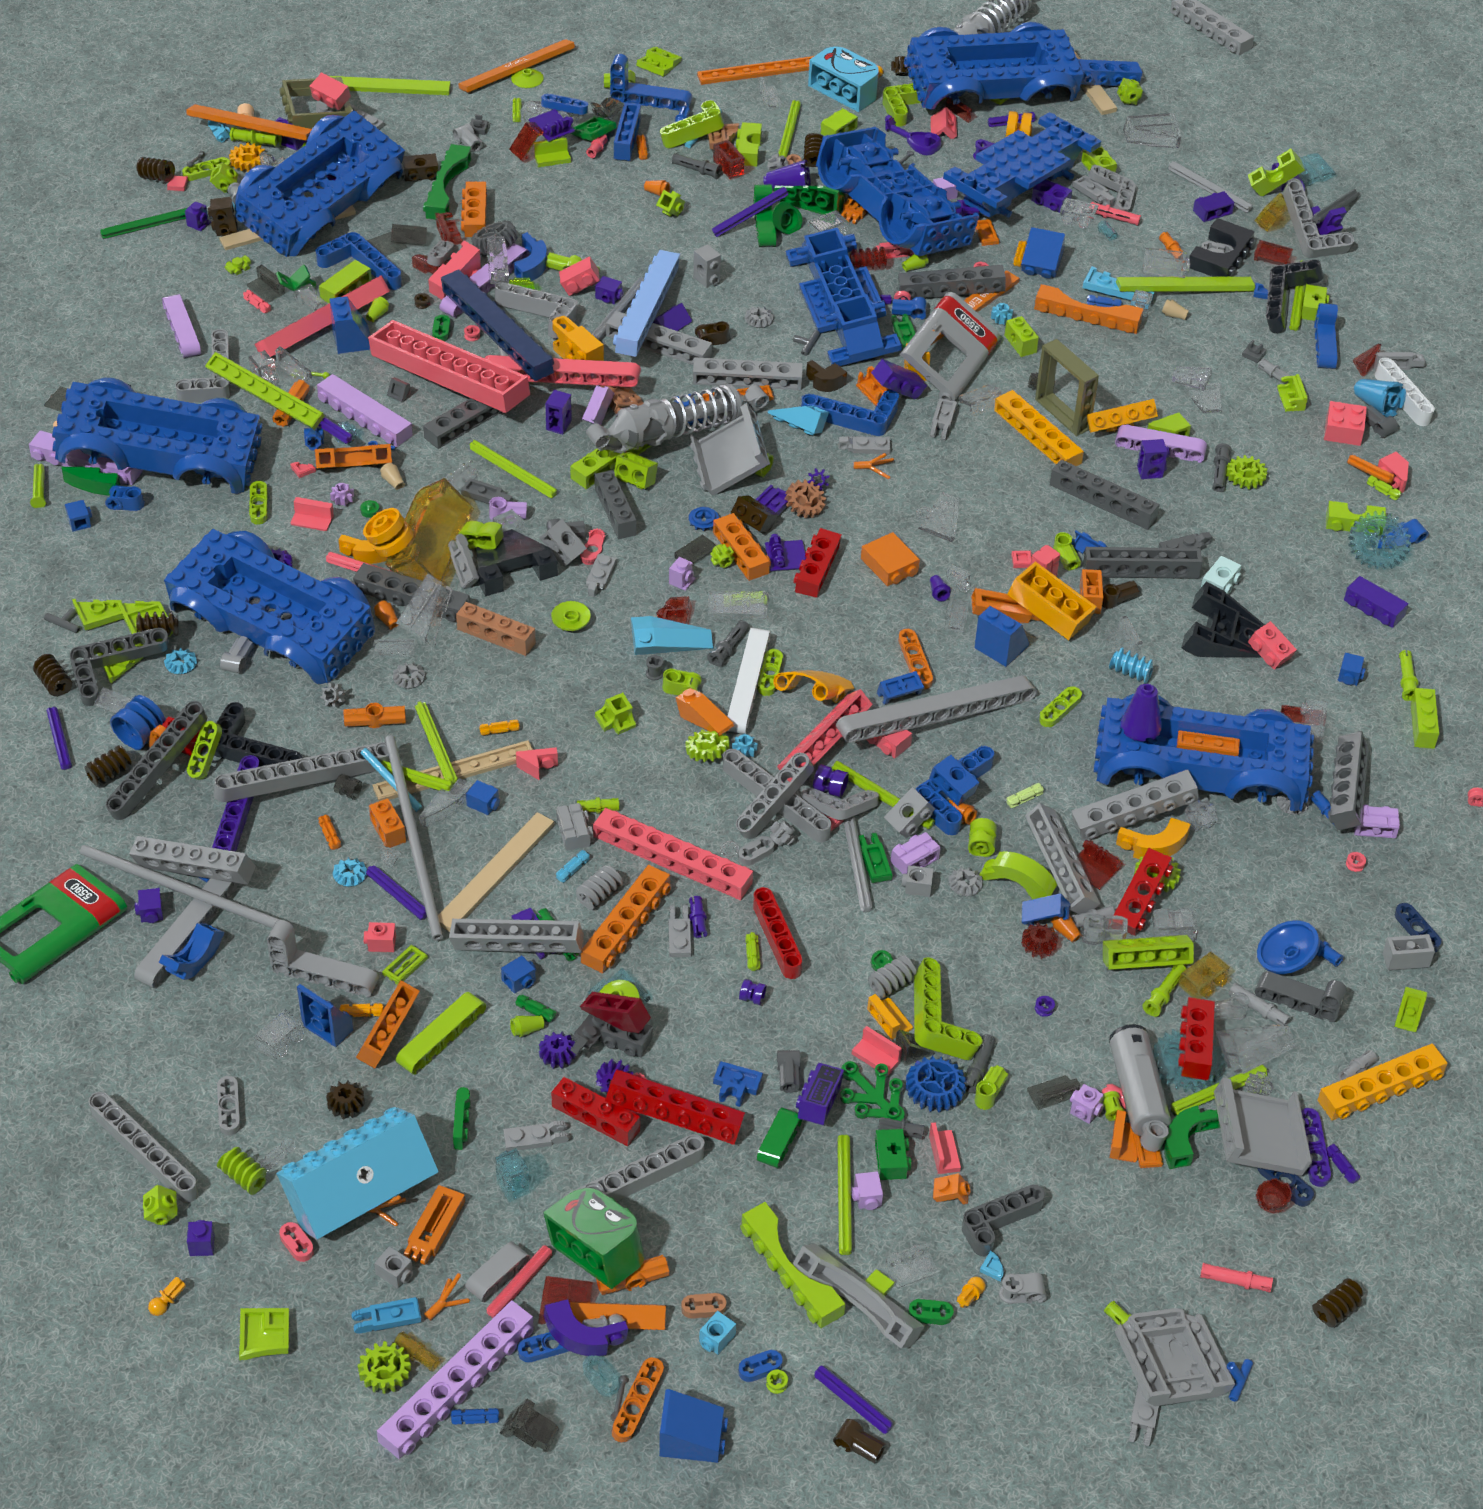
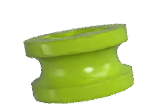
M772 1370L769 1372L766 1378L767 1389L774 1394L783 1393L788 1387L787 1374L782 1370ZM780 1378L781 1384L777 1383L774 1385L773 1380Z

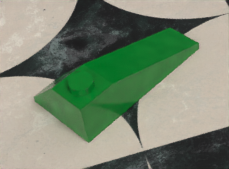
M775 186L774 188L775 192L781 187H785L789 194L778 202H787L792 206L835 219L843 210L845 195L825 186Z

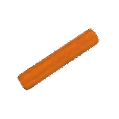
M1350 455L1347 460L1348 464L1386 483H1392L1394 479L1392 473L1355 455Z

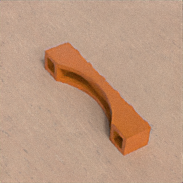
M1041 284L1036 295L1034 306L1035 310L1056 314L1057 316H1064L1137 334L1143 315V308L1127 304L1115 307H1098L1081 303L1064 294L1059 288Z

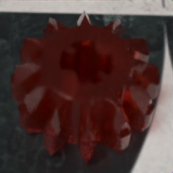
M1037 922L1036 926L1030 924L1023 931L1021 944L1022 947H1025V953L1032 952V957H1035L1036 954H1039L1041 959L1044 957V954L1050 957L1052 952H1055L1057 949L1058 934L1055 933L1054 928H1048L1047 923L1041 926Z

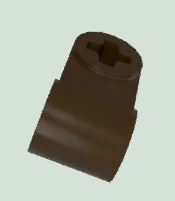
M724 321L701 324L696 327L695 335L702 340L705 338V341L711 342L712 346L726 344L730 341L729 324Z

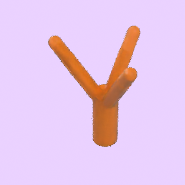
M883 453L871 461L854 462V469H871L879 475L890 479L889 475L875 468L874 465L892 462L894 459L881 460L887 456L886 453Z
M400 1195L395 1196L366 1213H377L392 1225L398 1226V1223L381 1211V1208L403 1203L406 1201V1198H401Z
M460 1273L455 1276L453 1281L450 1278L447 1280L439 1300L424 1313L425 1317L430 1321L444 1307L470 1302L469 1298L446 1302V1299L461 1277Z

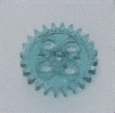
M1374 511L1373 516L1369 513L1366 514L1365 518L1360 516L1359 522L1355 521L1354 527H1351V534L1348 537L1351 540L1348 546L1353 547L1351 553H1357L1355 560L1361 558V565L1367 562L1368 568L1374 565L1376 570L1379 566L1385 570L1387 565L1391 569L1394 563L1399 565L1401 560H1405V554L1409 553V547L1411 546L1409 541L1411 535L1407 534L1409 528H1403L1405 522L1398 523L1399 517L1392 519V513L1385 516L1384 511H1382L1381 515ZM1380 526H1382L1383 530L1380 540L1382 544L1379 550L1380 555H1377V548L1379 543L1378 536L1380 534ZM1367 529H1373L1375 532L1371 533ZM1390 531L1394 535H1388L1386 532ZM1365 546H1371L1373 550H1369ZM1385 548L1390 549L1392 552H1386Z
M1172 1029L1171 1035L1165 1032L1163 1038H1158V1042L1154 1044L1153 1053L1158 1072L1161 1073L1160 1079H1168L1167 1086L1174 1083L1176 1090L1179 1086H1182L1184 1092L1187 1091L1188 1087H1191V1090L1195 1092L1196 1087L1202 1090L1205 1088V1085L1209 1087L1213 1082H1218L1219 1076L1222 1075L1225 1061H1223L1224 1054L1220 1053L1221 1046L1215 1047L1216 1040H1213L1212 1067L1209 1079L1202 1080L1181 1076L1182 1067H1178L1179 1054L1183 1052L1179 1050L1180 1038L1183 1037L1182 1034Z

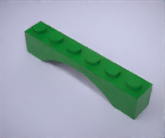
M451 144L449 150H446L445 160H442L441 169L437 171L436 181H433L432 190L428 192L427 202L423 204V212H425L427 219L446 221L450 212V200L445 192V188L456 175L468 169L471 162V147Z

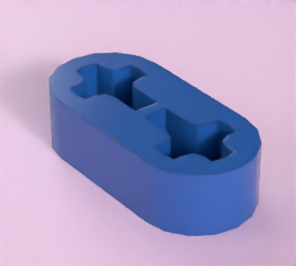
M767 1350L745 1358L739 1363V1376L746 1382H753L767 1377L768 1373L772 1370H781L782 1356L776 1350ZM769 1358H771L772 1361H776V1364L774 1366H772L771 1363H767ZM749 1366L750 1369H753V1373L750 1374L749 1371H745V1367Z

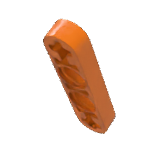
M903 629L899 632L898 641L910 673L917 671L924 689H928L932 686L933 675L918 637L912 629ZM915 650L918 653L912 655L909 654L908 651ZM920 664L923 668L917 669L913 665Z
M651 1357L643 1362L613 1423L611 1433L614 1440L627 1442L632 1438L662 1377L664 1366L658 1358ZM652 1366L656 1367V1371L653 1372L651 1379L646 1378L649 1369ZM645 1385L648 1387L649 1393L645 1395L639 1394L636 1387ZM636 1405L640 1412L636 1415L629 1414L626 1407ZM625 1420L629 1421L627 1430L623 1434L619 1433Z

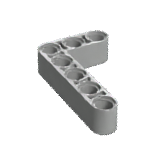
M1290 179L1283 191V197L1303 255L1307 258H1317L1347 253L1354 242L1353 235L1349 232L1319 235L1316 223L1312 221L1313 214L1301 181Z
M504 282L495 285L494 302L497 305L549 317L548 335L552 338H558L552 328L553 319L559 316H566L575 322L577 318V301L575 299ZM559 324V325L562 326L564 329L566 328V325H564V324Z
M223 329L213 331L212 355L217 352L230 360L228 332ZM213 372L211 378L182 379L175 384L177 399L184 402H205L214 398L228 399L231 395L230 382Z
M277 920L267 938L271 968L277 974L281 972L285 976L296 979L303 978L305 979L304 981L315 984L322 983L326 987L337 990L341 988L348 993L366 995L367 998L371 996L379 980L378 974L371 969L297 950L294 927L288 921Z

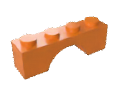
M390 444L315 449L317 469L392 463Z

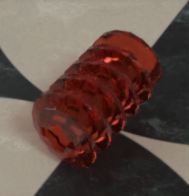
M883 246L879 247V250L877 247H873L872 251L867 247L865 252L863 248H860L858 252L854 248L850 253L853 267L861 268V265L864 267L870 265L871 269H874L875 264H877L878 269H881L882 264H884L885 268L887 266V255Z

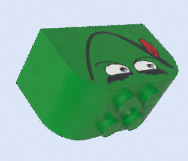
M593 1188L575 1190L543 1212L551 1245L610 1289H613L637 1271L643 1264L644 1251L635 1216L628 1208H623L614 1198L606 1196L599 1190Z

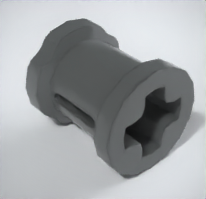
M651 655L647 658L646 666L648 669L646 670V677L655 681L663 677L662 666L664 661L662 657Z

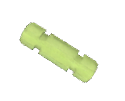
M1036 783L1015 793L1016 795L1013 794L1007 797L1006 803L1010 808L1018 806V803L1022 804L1033 799L1034 796L1037 797L1043 794L1044 789L1040 783Z

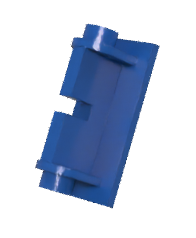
M1075 531L1076 539H1072L1074 549L1081 554H1084L1085 547H1107L1105 543L1093 540L1085 532Z

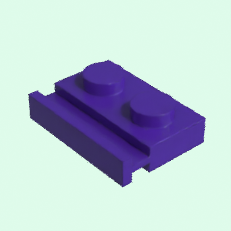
M770 485L756 498L757 501L778 515L787 507L786 504L788 503L785 500L786 491L780 488L775 489L773 485Z

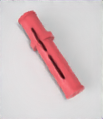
M1091 202L1089 212L1102 215L1103 218L1109 217L1137 226L1141 215L1112 208L1108 204L1105 206Z
M1205 1263L1202 1264L1200 1278L1243 1286L1247 1290L1252 1288L1269 1293L1271 1292L1273 1282L1272 1277L1252 1274V1271L1242 1272Z

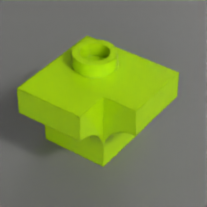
M623 692L606 699L604 706L595 712L594 717L604 732L613 728L619 735L636 727L632 715L633 707Z

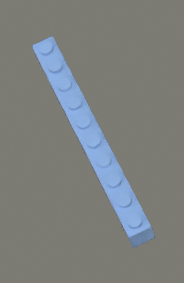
M659 250L657 256H654L652 264L649 265L648 273H645L644 281H641L640 290H637L635 299L632 300L631 308L629 307L627 310V317L624 316L622 325L618 328V335L615 334L613 345H616L615 353L637 356L678 271L679 253Z

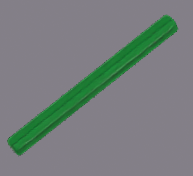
M187 208L103 228L100 230V234L103 239L186 219L185 210Z

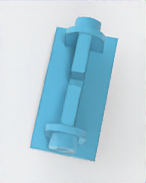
M208 120V126L218 142L222 143L230 138V128L227 124Z

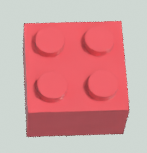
M1330 401L1326 416L1324 440L1361 446L1365 428L1366 406Z

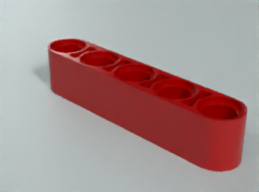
M765 887L758 888L754 891L753 897L755 914L782 974L788 979H796L802 972V956L772 891Z

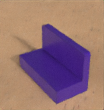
M680 303L656 317L653 323L678 331L691 323L692 319L683 303Z

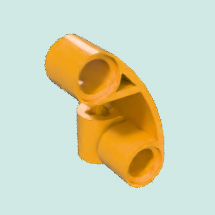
M799 670L777 674L773 680L777 690L785 691L794 689L803 676L816 681L812 689L813 697L818 701L831 699L835 703L843 699L848 691H853L854 689L851 681L823 671Z

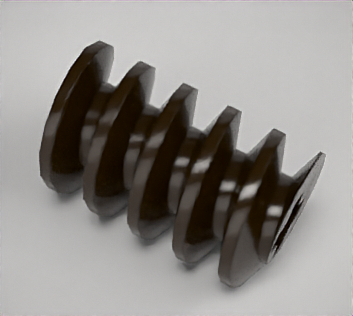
M810 133L805 136L803 160L808 162L805 166L817 167L816 163L823 135Z
M140 157L138 159L136 169L141 178L164 182L173 179L175 166L172 161L149 157Z
M162 611L160 617H158L156 612L150 617L149 613L146 612L144 618H142L140 612H138L136 617L137 633L162 628L167 632L168 636H170L171 631H173L175 636H178V614L174 617L173 612L170 611L169 616L166 617L165 612Z
M44 654L37 658L33 665V671L49 694L58 697L68 693L72 688V680L52 654Z
M118 745L114 750H109L107 754H102L100 758H95L93 762H88L84 769L89 780L96 787H99V779L106 783V775L113 779V771L120 775L119 768L121 767L124 771H127L126 764L131 765L132 761L125 749Z
M1350 1278L1344 1279L1336 1288L1330 1290L1329 1293L1312 1305L1314 1314L1328 1327H1335L1337 1322L1343 1321V1317H1348L1350 1312H1354L1356 1307L1362 1305V1288L1356 1281Z

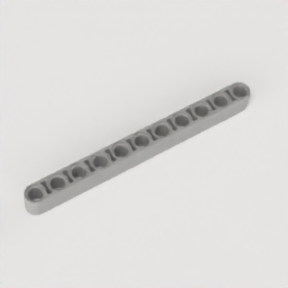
M1017 676L847 715L837 721L836 728L846 742L852 743L1032 700L1036 696L1037 690L1026 676Z

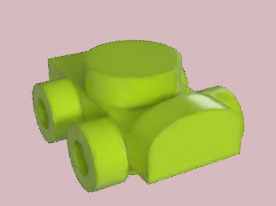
M246 255L241 258L236 257L232 262L228 261L224 267L230 274L239 275L242 273L240 269L245 271L250 269L251 260Z

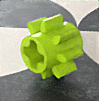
M719 544L710 553L712 556L711 561L714 566L719 565V567L726 568L735 559L733 556L734 551L731 546L726 547L725 544Z

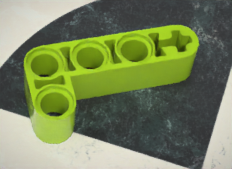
M712 100L705 101L701 104V113L661 128L660 135L664 147L673 148L722 129L724 122L717 104Z

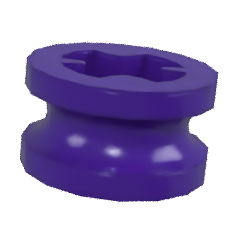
M1049 996L1038 997L1035 1002L1036 1013L1042 1017H1048L1053 1014L1055 1008L1054 1000ZM1045 1004L1048 1008L1044 1009V1006L1041 1005Z

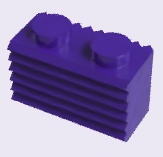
M1225 191L1213 193L1206 197L1197 198L1194 201L1193 211L1203 222L1211 221L1232 214L1234 201Z

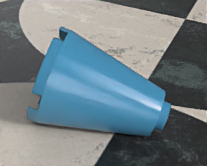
M1360 379L1354 386L1355 395L1368 405L1373 406L1385 417L1395 416L1397 409L1403 407L1406 399V389L1399 382Z

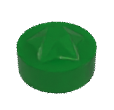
M372 500L363 502L360 506L362 516L372 518L380 512L379 504Z
M878 950L872 955L870 964L873 970L877 971L879 968L891 963L893 958L889 952Z

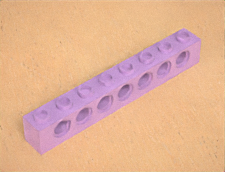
M511 1300L377 1430L378 1442L398 1459L404 1454L409 1455L422 1437L426 1438L430 1435L433 1426L439 1420L444 1421L448 1417L450 1409L455 1404H461L473 1387L477 1388L481 1385L484 1376L489 1371L493 1372L498 1368L501 1359L506 1354L508 1356L511 1355L522 1339L530 1337L534 1329L533 1316ZM508 1330L513 1331V1332H511V1333H504L505 1331H508ZM491 1346L496 1347L495 1349H487ZM472 1363H479L476 1366L470 1365ZM462 1379L460 1382H455L454 1380ZM440 1395L446 1396L445 1398H442V1399L436 1398V1397H438V1396H440ZM422 1412H429L427 1415H420ZM404 1429H412L409 1432H403Z

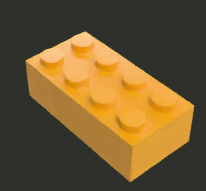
M1036 561L1014 579L1007 594L1067 640H1070L1089 623L1097 606Z

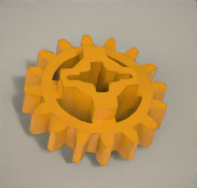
M246 143L245 146L240 144V147L235 146L234 150H230L231 154H229L231 166H234L235 169L240 168V171L247 169V172H249L250 169L257 165H265L267 160L265 149H261V145L256 147L255 143L252 145Z

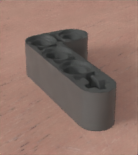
M1269 971L1261 974L1255 988V994L1259 998L1279 1005L1282 1003L1287 1005L1288 1008L1299 1012H1307L1308 1015L1319 1019L1324 1018L1329 1020V1022L1336 1021L1346 993V986L1337 980L1329 981L1324 991Z
M1029 1185L967 1210L963 1215L961 1230L973 1251L979 1256H988L994 1247V1230L1040 1212L1043 1208L1045 1197L1044 1189L1038 1185Z

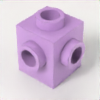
M1083 1084L1080 1090H1075L1070 1098V1102H1072L1070 1114L1090 1124L1094 1117H1098L1103 1110V1094L1097 1089Z

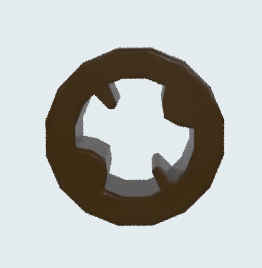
M426 293L415 295V307L418 309L428 308L430 306V296Z

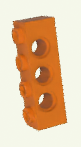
M466 182L465 189H462L461 218L464 221H461V231L465 232V237H472L482 227H486V182Z
M734 513L713 520L714 535L721 544H725L726 547L731 546L734 551V562L748 581L769 574L770 558L767 555L765 556L760 545L753 540L751 533L744 528L742 521Z
M400 980L358 1052L357 1059L374 1069L376 1068L420 992L418 989Z

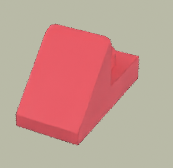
M557 747L517 751L516 766L539 780V768L558 766Z

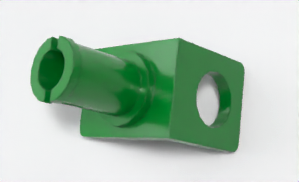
M304 264L290 278L279 271L276 272L280 284L293 292H296L301 286L310 291L316 287V281L310 279V273Z

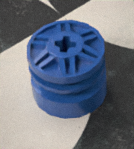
M137 695L126 704L125 708L120 709L112 716L110 724L113 732L124 744L135 750H140L149 742L151 731L158 725H163L166 719L163 712L152 700L145 696Z

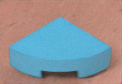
M990 1251L980 1268V1272L1001 1282L1004 1272L999 1257Z

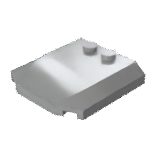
M1178 1308L1135 1313L1124 1324L1117 1326L1115 1334L1146 1402L1153 1406L1219 1397L1231 1391L1235 1385L1201 1314L1196 1313L1195 1316L1184 1314V1310Z

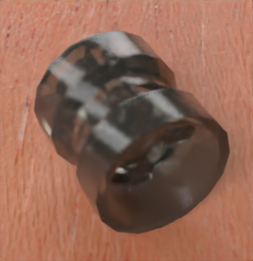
M340 774L334 784L335 793L340 795L346 794L347 798L352 800L356 799L352 794L356 793L359 795L362 789V781L350 779L346 774Z

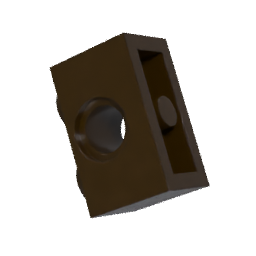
M436 153L403 157L402 164L405 181L436 179L438 171Z
M749 495L738 496L730 512L759 532L771 530L778 516L776 512Z

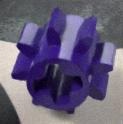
M815 468L814 474L808 473L811 480L807 481V483L813 481V486L819 485V489L822 491L823 484L829 485L826 479L830 475L824 474L825 469L818 472V469ZM821 475L823 483H815L816 479L814 478V476Z

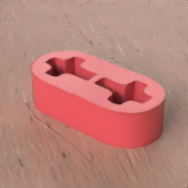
M288 1222L281 1226L280 1239L291 1255L300 1262L310 1260L314 1254L313 1244L300 1226L293 1222ZM290 1231L291 1233H294L295 1239L293 1240V1238L290 1235H287L286 1232ZM299 1244L303 1249L307 1248L306 1253H303L302 1251L299 1252Z

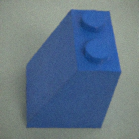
M1031 227L1021 263V271L1028 275L1039 274L1044 278H1055L1064 253L1065 234Z
M348 296L331 298L332 330L338 354L370 350L368 337L371 335L368 324Z
M989 606L978 616L974 648L1007 667L1029 646V641L1021 623L992 606Z
M666 1389L660 1427L659 1456L718 1463L719 1454L724 1455L725 1440L721 1439L722 1432L727 1433L728 1418L724 1417V1407Z

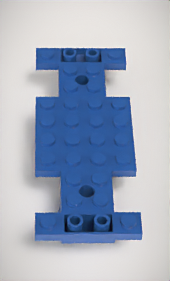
M1049 112L1040 117L1038 122L1039 125L1047 129L1033 137L1018 130L976 154L975 160L982 163L983 166L969 174L960 168L953 167L944 172L943 179L956 186V190L964 197L963 201H965L966 205L977 208L980 213L989 218L995 214H1002L1009 218L1012 215V211L1006 208L1011 205L1013 198L1047 178L1054 180L1057 177L1064 176L1069 180L1073 179L1074 174L1068 170L1073 167L1074 161L1082 149L1091 153L1101 147L1102 141Z
M837 227L804 236L805 241L802 243V247L785 251L790 267L808 263L814 280L799 283V288L816 329L820 333L836 329L843 347L827 351L831 365L836 363L842 366L902 350L897 334L881 337L877 318L886 316L884 300L881 301L867 267L854 269L848 252L857 250L854 234L843 236Z

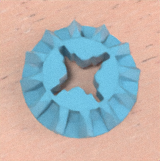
M180 648L179 651L172 649L171 654H166L164 663L169 672L184 674L195 668L197 659L194 652H190L189 649L183 651Z
M348 857L347 860H340L339 864L334 865L333 877L340 885L355 886L366 878L367 868L364 862H359L358 858L351 860ZM346 868L349 869V870H353L354 875H353V873H350L349 871L346 872Z

